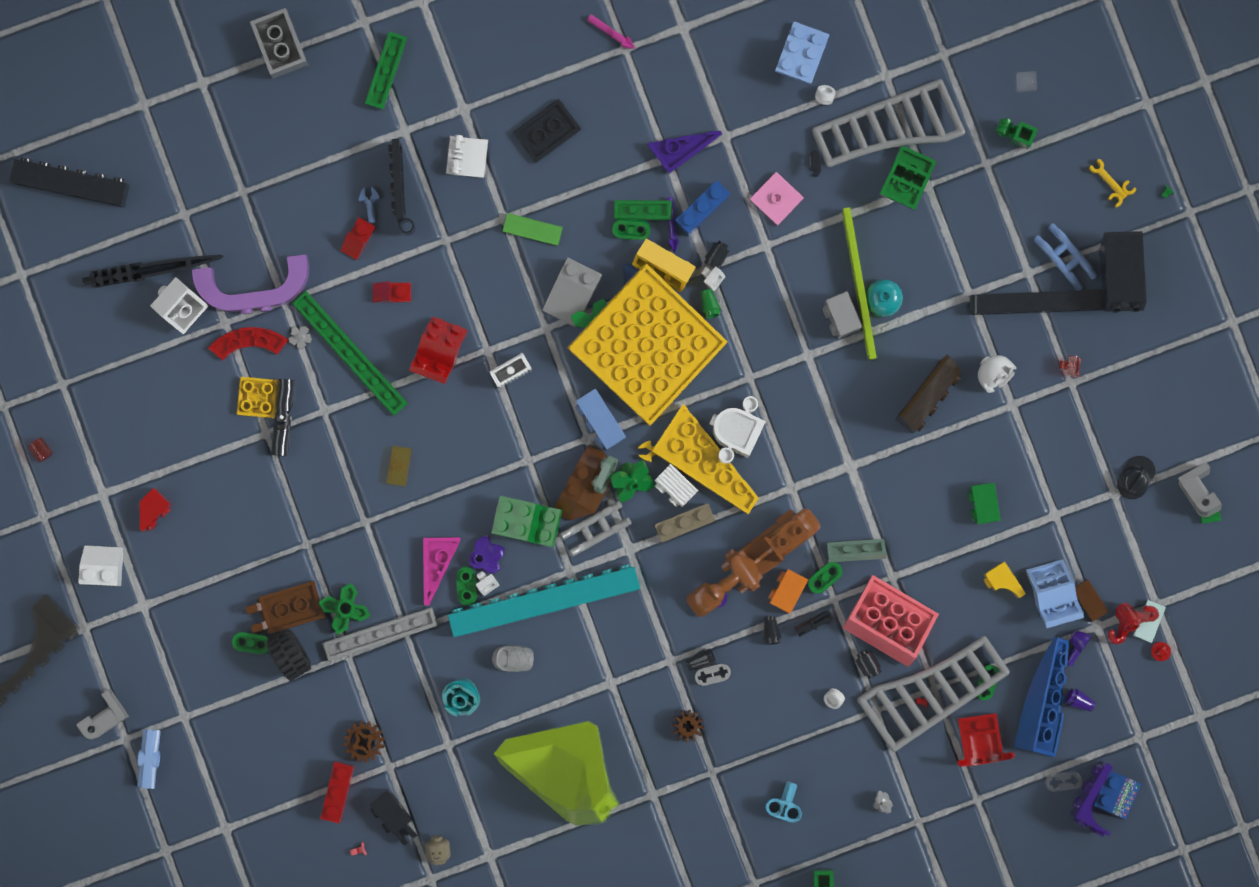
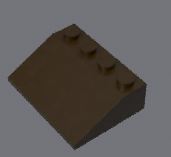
M946 354L940 359L895 419L912 433H915L916 430L918 432L922 430L926 424L924 422L925 418L928 415L931 417L937 410L935 405L939 400L944 401L949 394L947 389L950 385L955 386L961 378L958 376L961 370L949 355Z

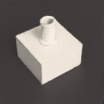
M176 277L168 286H162L158 290V298L150 305L161 317L182 334L190 328L209 306Z

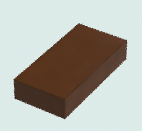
M1088 579L1075 586L1077 600L1091 622L1109 612Z

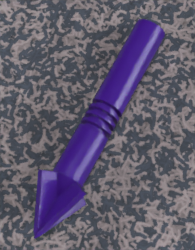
M667 197L666 201H672L671 221H668V244L675 253L679 239H677L676 223L674 221L673 197Z

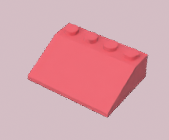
M872 575L842 628L909 667L918 656L939 614Z

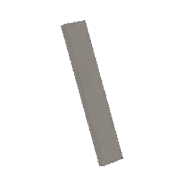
M431 607L322 644L327 660L331 661L438 626Z

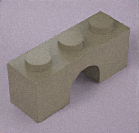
M707 503L657 523L654 526L661 543L715 522V519Z

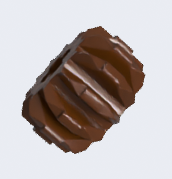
M689 709L687 716L684 715L683 711H680L682 718L674 717L675 720L679 721V724L672 723L673 727H678L679 729L674 730L673 734L681 732L678 739L681 740L685 735L686 743L689 742V736L692 737L693 741H696L695 733L698 736H702V733L697 731V729H704V726L697 723L702 722L703 718L695 720L698 712H695L693 717H691V710ZM685 721H690L694 725L693 729L690 728L691 731H686V728L683 727V723L686 724Z

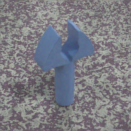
M371 187L372 196L369 200L365 196L366 192L365 188H363L359 195V202L364 201L366 203L368 223L372 224L376 222L374 202L375 200H380V197L376 190Z

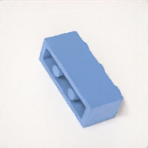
M596 389L576 400L578 405L575 408L580 416L585 415L587 418L586 425L591 433L595 431L598 435L596 441L601 449L605 447L606 450H609L626 439L625 434Z

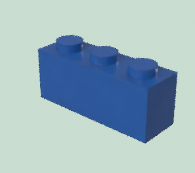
M716 180L676 219L675 223L690 236L730 197V193Z

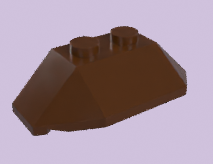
M591 445L587 446L554 507L562 510L561 517L570 521L596 512L611 484L610 480L603 494L594 491V486H592L594 478L597 475L599 476L601 472L600 466L603 459L607 458L606 453Z

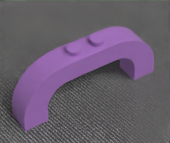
M306 254L287 257L288 277L283 285L273 290L237 295H226L219 291L215 283L214 269L211 267L192 270L194 285L200 296L219 310L241 312V314L253 313L252 310L260 309V312H267L272 310L271 307L285 305L299 296L308 280L309 260Z

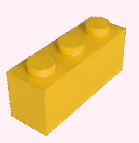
M645 239L631 264L638 269L645 263L648 264L671 288L680 293L685 288L696 268L688 261L679 258L648 239Z

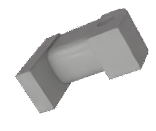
M1207 462L1178 478L1179 487L1197 514L1202 517H1209L1221 510L1222 506L1215 493L1210 494L1200 480L1210 474V467Z
M111 689L101 694L109 706L94 717L88 716L76 724L81 733L88 739L102 736L129 717ZM91 726L95 728L94 732L91 731Z

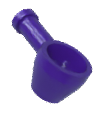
M1080 631L1074 633L1070 641L1075 648L1068 657V665L1073 667V663L1092 636Z

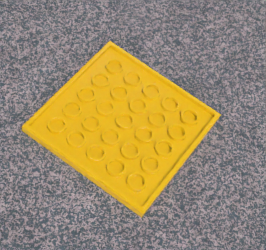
M645 263L567 348L651 426L728 341Z

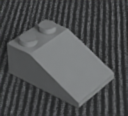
M567 258L542 311L574 326L570 318L571 315L579 311L585 312L602 279V274Z

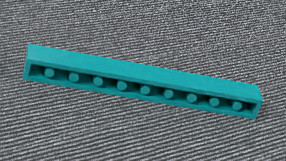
M628 564L620 566V571L612 572V569L601 571V576L594 577L593 574L582 576L581 581L575 582V579L563 581L564 585L556 587V583L547 585L543 591L538 592L537 588L527 590V595L519 596V593L508 595V600L500 601V598L489 600V604L485 606L477 603L470 605L471 609L463 611V607L451 610L452 614L448 615L453 637L639 590L640 585L636 569Z

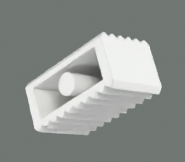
M521 353L489 372L497 387L501 389L502 386L505 387V384L508 385V383L515 381V379L525 375V373L528 374V371L531 372L532 369L524 354Z
M671 464L655 479L657 483L655 487L662 494L666 492L670 496L668 500L675 507L679 505L683 507L698 492Z

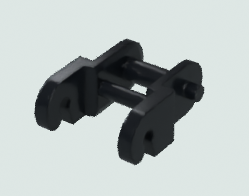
M813 150L809 156L810 171H813V177H818L821 172L820 154L817 150Z

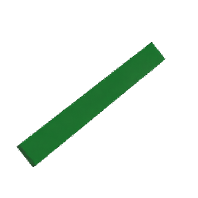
M306 290L292 302L296 309L393 416L408 404Z

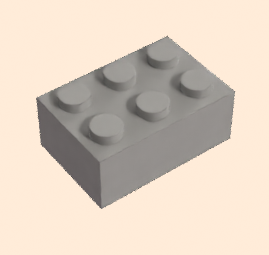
M286 8L250 21L267 68L273 79L308 66Z

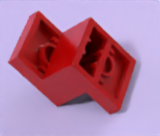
M432 317L421 336L416 356L410 365L409 371L445 384L456 364L460 347L468 330L440 318Z

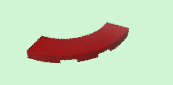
M245 327L224 334L214 341L208 349L224 361L231 353L245 347H261L278 355L289 340L269 329Z

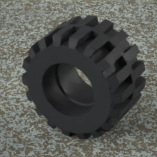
M285 628L266 640L267 648L275 664L286 679L292 681L311 670V662L307 653L290 629Z

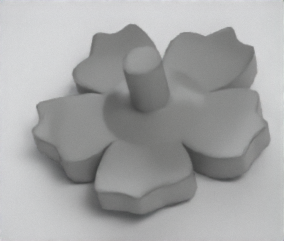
M296 326L292 328L291 335L293 336L289 338V343L297 344L298 349H303L306 343H311L312 340L311 335L307 334L309 329L306 326L300 327V330Z

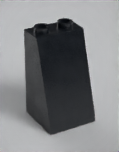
M1143 231L1104 232L1099 249L1105 312L1144 311L1147 299Z

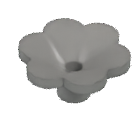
M882 791L876 792L875 802L873 803L876 810L879 809L882 813H891L893 804L888 794Z

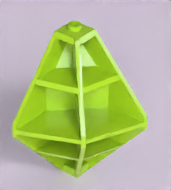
M589 721L505 739L494 753L504 768L573 825L602 823L613 808L618 806V801L609 785L598 727Z

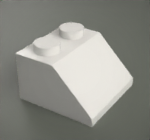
M84 546L79 568V584L121 586L123 548Z

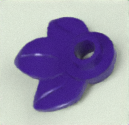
M485 535L475 542L474 551L469 555V563L475 569L482 568L487 573H496L501 570L497 561L503 557L505 548L496 544L491 545L490 537ZM476 556H480L482 558V561L477 562L475 559Z

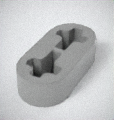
M726 664L701 668L695 673V680L702 686L722 682L730 677L731 670ZM719 667H723V669L728 671V673H725L724 678H721V675L714 676V672H718ZM703 671L705 674H712V677L706 678L705 683L702 680H698V676L701 675L700 672Z

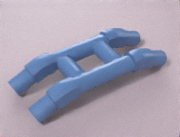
M1053 223L1048 229L1061 244L1053 250L1040 236L1035 237L1034 242L1048 255L1074 289L1080 291L1083 287L1071 270L1079 264L1091 279L1096 278L1097 274L1064 232ZM1067 249L1074 258L1065 265L1058 256Z

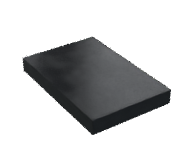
M557 99L515 130L513 134L533 161L537 163L582 129L560 99Z

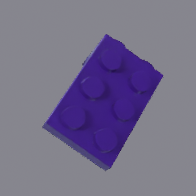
M1100 761L1099 764L1095 763L1091 770L1092 776L1090 780L1084 782L1081 788L1083 792L1080 797L1077 796L1073 801L1072 807L1074 808L1070 815L1074 816L1073 821L1084 827H1087V825L1091 826L1090 831L1101 837L1104 835L1110 836L1111 833L1094 821L1092 804L1113 766L1103 761Z

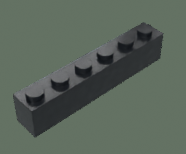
M21 157L20 160L14 159L9 180L13 184L125 208L130 186L125 183V179L114 177L113 180L106 179V175L95 173V176L87 175V171L80 169L73 172L69 171V167L58 165V168L50 167V163L39 161V164L32 163L31 159Z

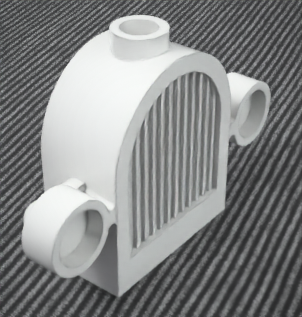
M748 396L744 399L742 403L744 410L737 408L726 409L719 415L714 414L709 423L713 425L715 440L725 447L718 454L719 461L723 464L732 462L734 452L749 458L766 422L750 414L758 407V401L753 396Z

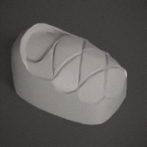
M503 645L493 652L492 663L500 671L525 672L533 667L534 654L529 647Z

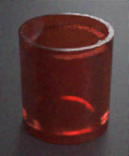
M42 437L36 439L28 446V449L39 463L53 454Z

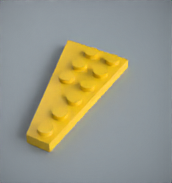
M683 403L652 452L748 515L759 499L731 463L723 464L719 461V447Z

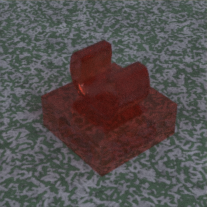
M1069 355V361H1060L1059 368L1068 370L1067 374L1071 377H1079L1081 358Z

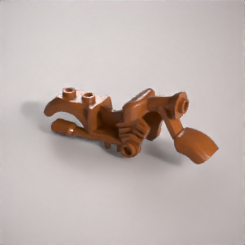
M807 508L800 510L798 513L789 509L776 519L775 524L739 551L732 549L724 555L726 559L721 568L724 572L731 569L732 574L715 584L703 583L686 596L687 603L698 617H704L721 605L724 594L729 592L739 582L741 585L737 589L741 594L747 590H750L752 593L760 587L759 582L763 578V574L783 562L784 556L795 550L819 531V521Z

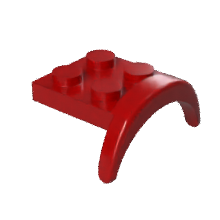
M996 713L958 719L964 759L957 760L958 766L981 765L1009 760L1015 757L1014 752L1003 753Z

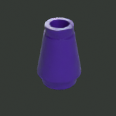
M1073 688L1069 690L1065 698V702L1069 706L1089 712L1094 709L1096 703L1079 689Z

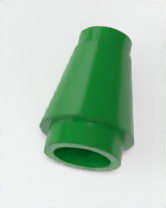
M712 289L702 291L703 315L706 316V319L720 316L721 307Z

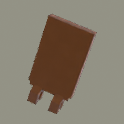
M315 581L261 596L257 600V604L245 607L247 615L260 611L263 622L251 625L253 633L265 630L266 633L272 634L285 628L289 629L325 618L324 612L319 605L320 598Z

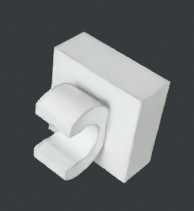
M716 266L712 271L705 267L701 272L706 278L704 280L705 284L713 291L717 289L726 277Z
M483 571L477 574L480 582L476 586L484 596L500 586L492 574L486 576Z

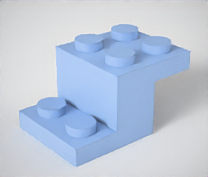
M793 22L775 72L811 85L830 34Z
M1063 559L1026 570L1028 579L1033 587L1035 604L1046 628L1084 618L1083 611L1077 601L1074 581Z

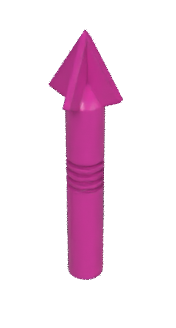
M592 14L589 16L588 22L621 43L622 48L636 49L629 36L624 37Z

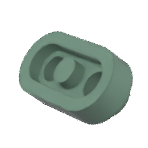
M609 456L603 459L600 466L601 472L593 480L592 486H594V491L600 494L605 492L610 482L609 475L613 474L617 467V458Z

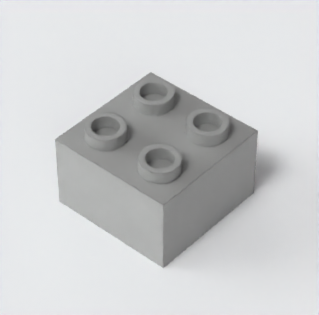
M848 292L827 299L824 302L822 310L825 318H829L831 321L829 327L833 336L837 335V338L840 339L862 328Z

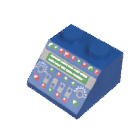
M1111 771L1092 805L1127 819L1141 784Z

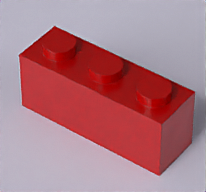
M340 761L334 762L320 819L335 823L342 821L355 765Z

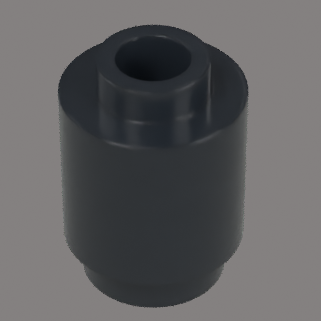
M721 241L713 242L704 257L706 258L704 263L712 268H715V266L717 268L721 267L730 252L727 250L728 245Z
M865 649L856 655L858 658L855 661L863 675L867 676L868 679L882 672L880 670L881 666L872 651L868 652Z

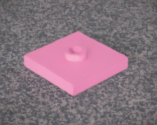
M775 172L751 197L750 201L778 226L804 197Z

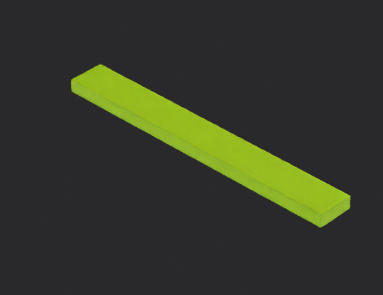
M849 207L842 210V217L867 359L870 361L875 360L877 356L851 209Z

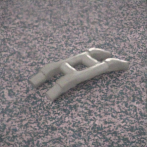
M620 501L613 503L559 534L560 538L564 540L582 531L587 541L569 550V554L572 557L632 524L631 520L626 518L612 527L608 525L605 517L622 508ZM598 521L603 532L593 537L588 526Z

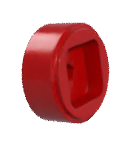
M1157 642L1151 647V656L1157 661H1165L1171 655L1169 645L1164 642Z

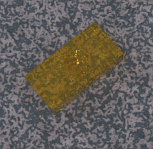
M392 446L387 484L406 487L412 453L411 448Z

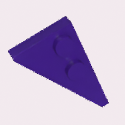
M710 131L698 135L693 134L675 139L649 142L647 146L668 174H670L719 138L723 133L721 131Z

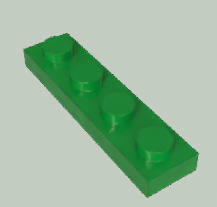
M392 32L388 33L365 101L366 105L384 110L408 39L407 37Z

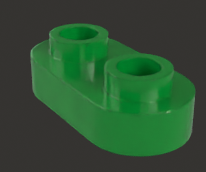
M618 218L612 225V232L617 238L645 240L650 235V225L645 220ZM619 225H624L625 228H624V229H620L618 226H619ZM642 226L644 230L639 231L637 228Z
M829 562L809 579V589L816 594L824 592L841 577V566L836 562ZM830 568H834L836 570V573L834 575L829 574ZM816 580H819L821 582V586L819 588H816L814 586V582Z
M463 567L458 570L456 575L458 600L463 605H472L477 599L476 574L473 569ZM464 573L469 574L470 577L468 580H464L462 578V575ZM465 592H469L471 594L470 599L467 600L464 598Z
M240 632L232 639V645L237 651L254 654H265L269 651L266 642L268 637L265 635ZM241 638L246 640V644L243 646L239 643ZM260 641L265 643L264 648L258 646Z

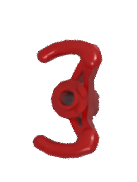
M1128 603L1119 605L1115 609L1116 617L1119 620L1118 633L1115 637V631L1109 630L1107 634L1109 642L1117 645L1123 643L1129 631L1138 629L1143 622H1154L1159 618V611L1154 606H1144V612L1135 611L1133 606Z

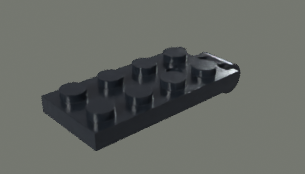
M392 139V144H388L389 156L393 159V163L389 164L390 175L394 178V182L390 183L391 194L395 197V201L391 202L392 213L396 216L402 234L410 236L415 232V224L411 219L406 218L402 143L400 139ZM407 222L412 224L410 231L402 230L403 224Z

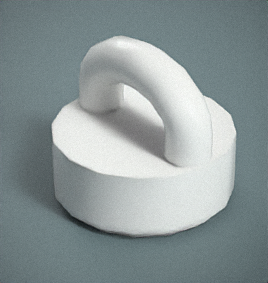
M821 85L817 88L815 99L820 104L830 105L834 100L836 91L830 86Z
M831 688L824 695L825 704L832 709H838L845 700L844 695L834 688Z

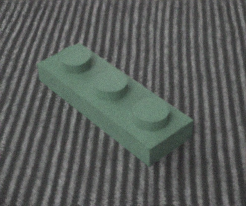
M885 540L827 543L828 561L844 562L886 559Z

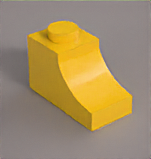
M1001 562L983 574L985 576L983 581L989 589L997 590L1003 588L1012 592L1017 598L1026 594L1005 562Z

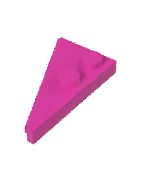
M460 537L423 538L424 605H430L461 541Z

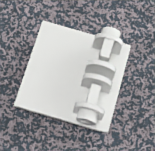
M461 135L450 136L446 174L484 178L488 140L465 138Z

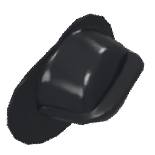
M1136 456L1129 460L1117 481L1118 491L1124 498L1138 499L1145 494L1155 476L1153 462L1145 456Z

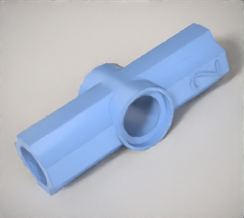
M143 729L142 747L138 755L139 774L137 787L155 788L156 771L160 763V730Z

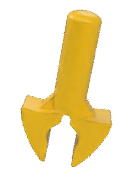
M647 441L640 445L638 449L646 448L651 452L647 455H638V457L647 462H652L651 458L656 454L652 452L654 447L651 445V441Z

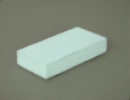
M1147 600L1145 606L1156 607L1159 611V618L1154 622L1141 623L1139 628L1134 631L1133 636L1152 643L1166 607Z

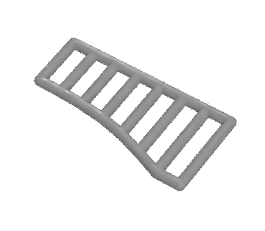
M938 79L816 126L812 129V133L826 166L833 167L848 160L888 148L947 142L963 136L965 129L943 80ZM938 88L956 130L947 134L927 93ZM918 95L921 96L938 135H925L910 98ZM903 102L918 137H905L892 105ZM885 108L898 139L886 141L874 112ZM866 115L879 142L870 146L867 145L856 120ZM848 122L860 146V149L849 152L839 128L840 125ZM832 129L842 152V155L831 158L821 135L822 132Z
M982 636L966 648L933 667L908 677L874 686L859 696L857 701L891 751L896 752L1009 675L1010 671L987 637ZM982 645L1000 670L992 677H990L973 652ZM966 656L984 680L976 688H974L957 663V661ZM949 666L968 691L960 699L940 672ZM933 675L952 704L943 710L922 679ZM915 682L936 715L926 720L903 687L904 685ZM895 688L920 723V726L910 731L884 691ZM875 695L878 696L904 734V737L897 742H894L867 702V700Z

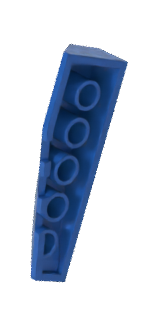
M1054 637L1035 672L1020 717L1015 748L1056 757L1064 721V713H1061L1062 703H1065V695H1062V691L1067 677L1064 673V667L1067 666L1069 641Z

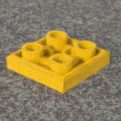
M240 377L237 415L274 418L276 414L278 380Z

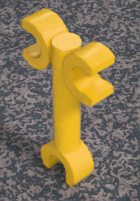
M1098 159L1096 162L1099 164V169H1095L1091 165L1089 170L1091 173H1098L1113 189L1115 193L1111 194L1108 200H1111L1113 197L1117 198L1118 203L1114 206L1117 208L1122 204L1125 197L1135 193L1136 188L1131 191L1126 189L1129 180L1125 181L1120 187L1105 171L1103 161Z

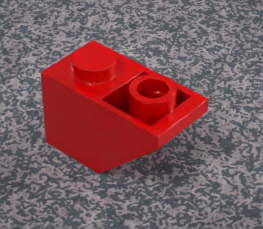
M152 488L140 501V530L143 532L153 530L158 524L156 521L161 516L164 518L171 511L170 507L173 505L156 488Z

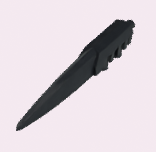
M194 256L146 264L138 262L91 271L90 277L82 278L83 285L92 284L94 288L126 282H138L145 280L146 277L172 273L222 259L224 256Z

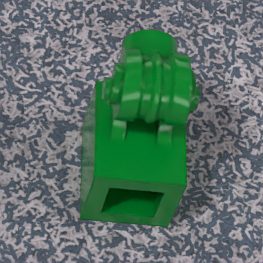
M1001 118L999 124H997L998 127L995 129V132L1000 137H1008L1011 139V143L1027 150L1031 147L1038 128L1021 121L1017 126L1013 125L1008 118Z

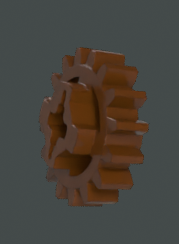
M360 721V726H357L355 723L352 724L354 729L348 728L347 732L349 735H344L343 737L347 739L343 746H348L349 748L345 752L352 753L351 759L358 757L357 762H361L362 758H364L365 763H368L369 757L375 760V754H382L379 748H385L381 744V741H384L385 738L380 737L383 731L376 730L377 724L371 727V721H368L366 725H364L363 721ZM362 729H368L373 733L366 734ZM355 733V736L357 738L355 743L352 745V736ZM361 737L364 739L368 738L367 747L360 745ZM377 739L376 748L373 750V740ZM356 750H364L367 755L359 754Z

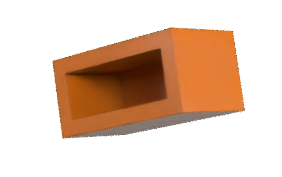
M787 569L786 572L782 571L777 579L780 583L777 589L773 588L768 598L771 599L770 604L791 614L808 579Z

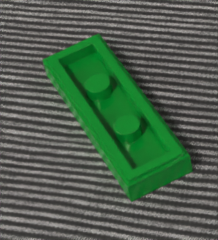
M614 200V220L629 218L671 221L672 201Z

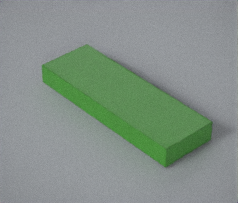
M507 213L503 232L558 246L563 227Z

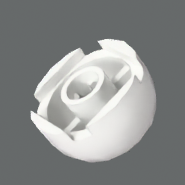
M1002 355L987 356L980 363L978 380L982 387L988 393L995 391L993 388L999 385V388L1003 387L1014 376L1013 369L1017 368L1008 358Z

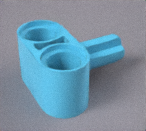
M786 783L781 798H770L767 800L765 808L768 814L789 822L800 820L802 816L801 809L795 803H792L797 789L795 783ZM770 803H779V810L771 812L769 810ZM790 808L798 810V815L795 818L788 817L787 812Z

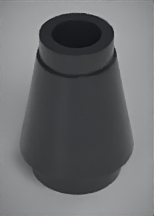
M776 616L764 617L763 640H765V645L781 643L780 639L782 636Z
M704 648L686 660V663L691 671L710 667L713 663H716L712 650Z

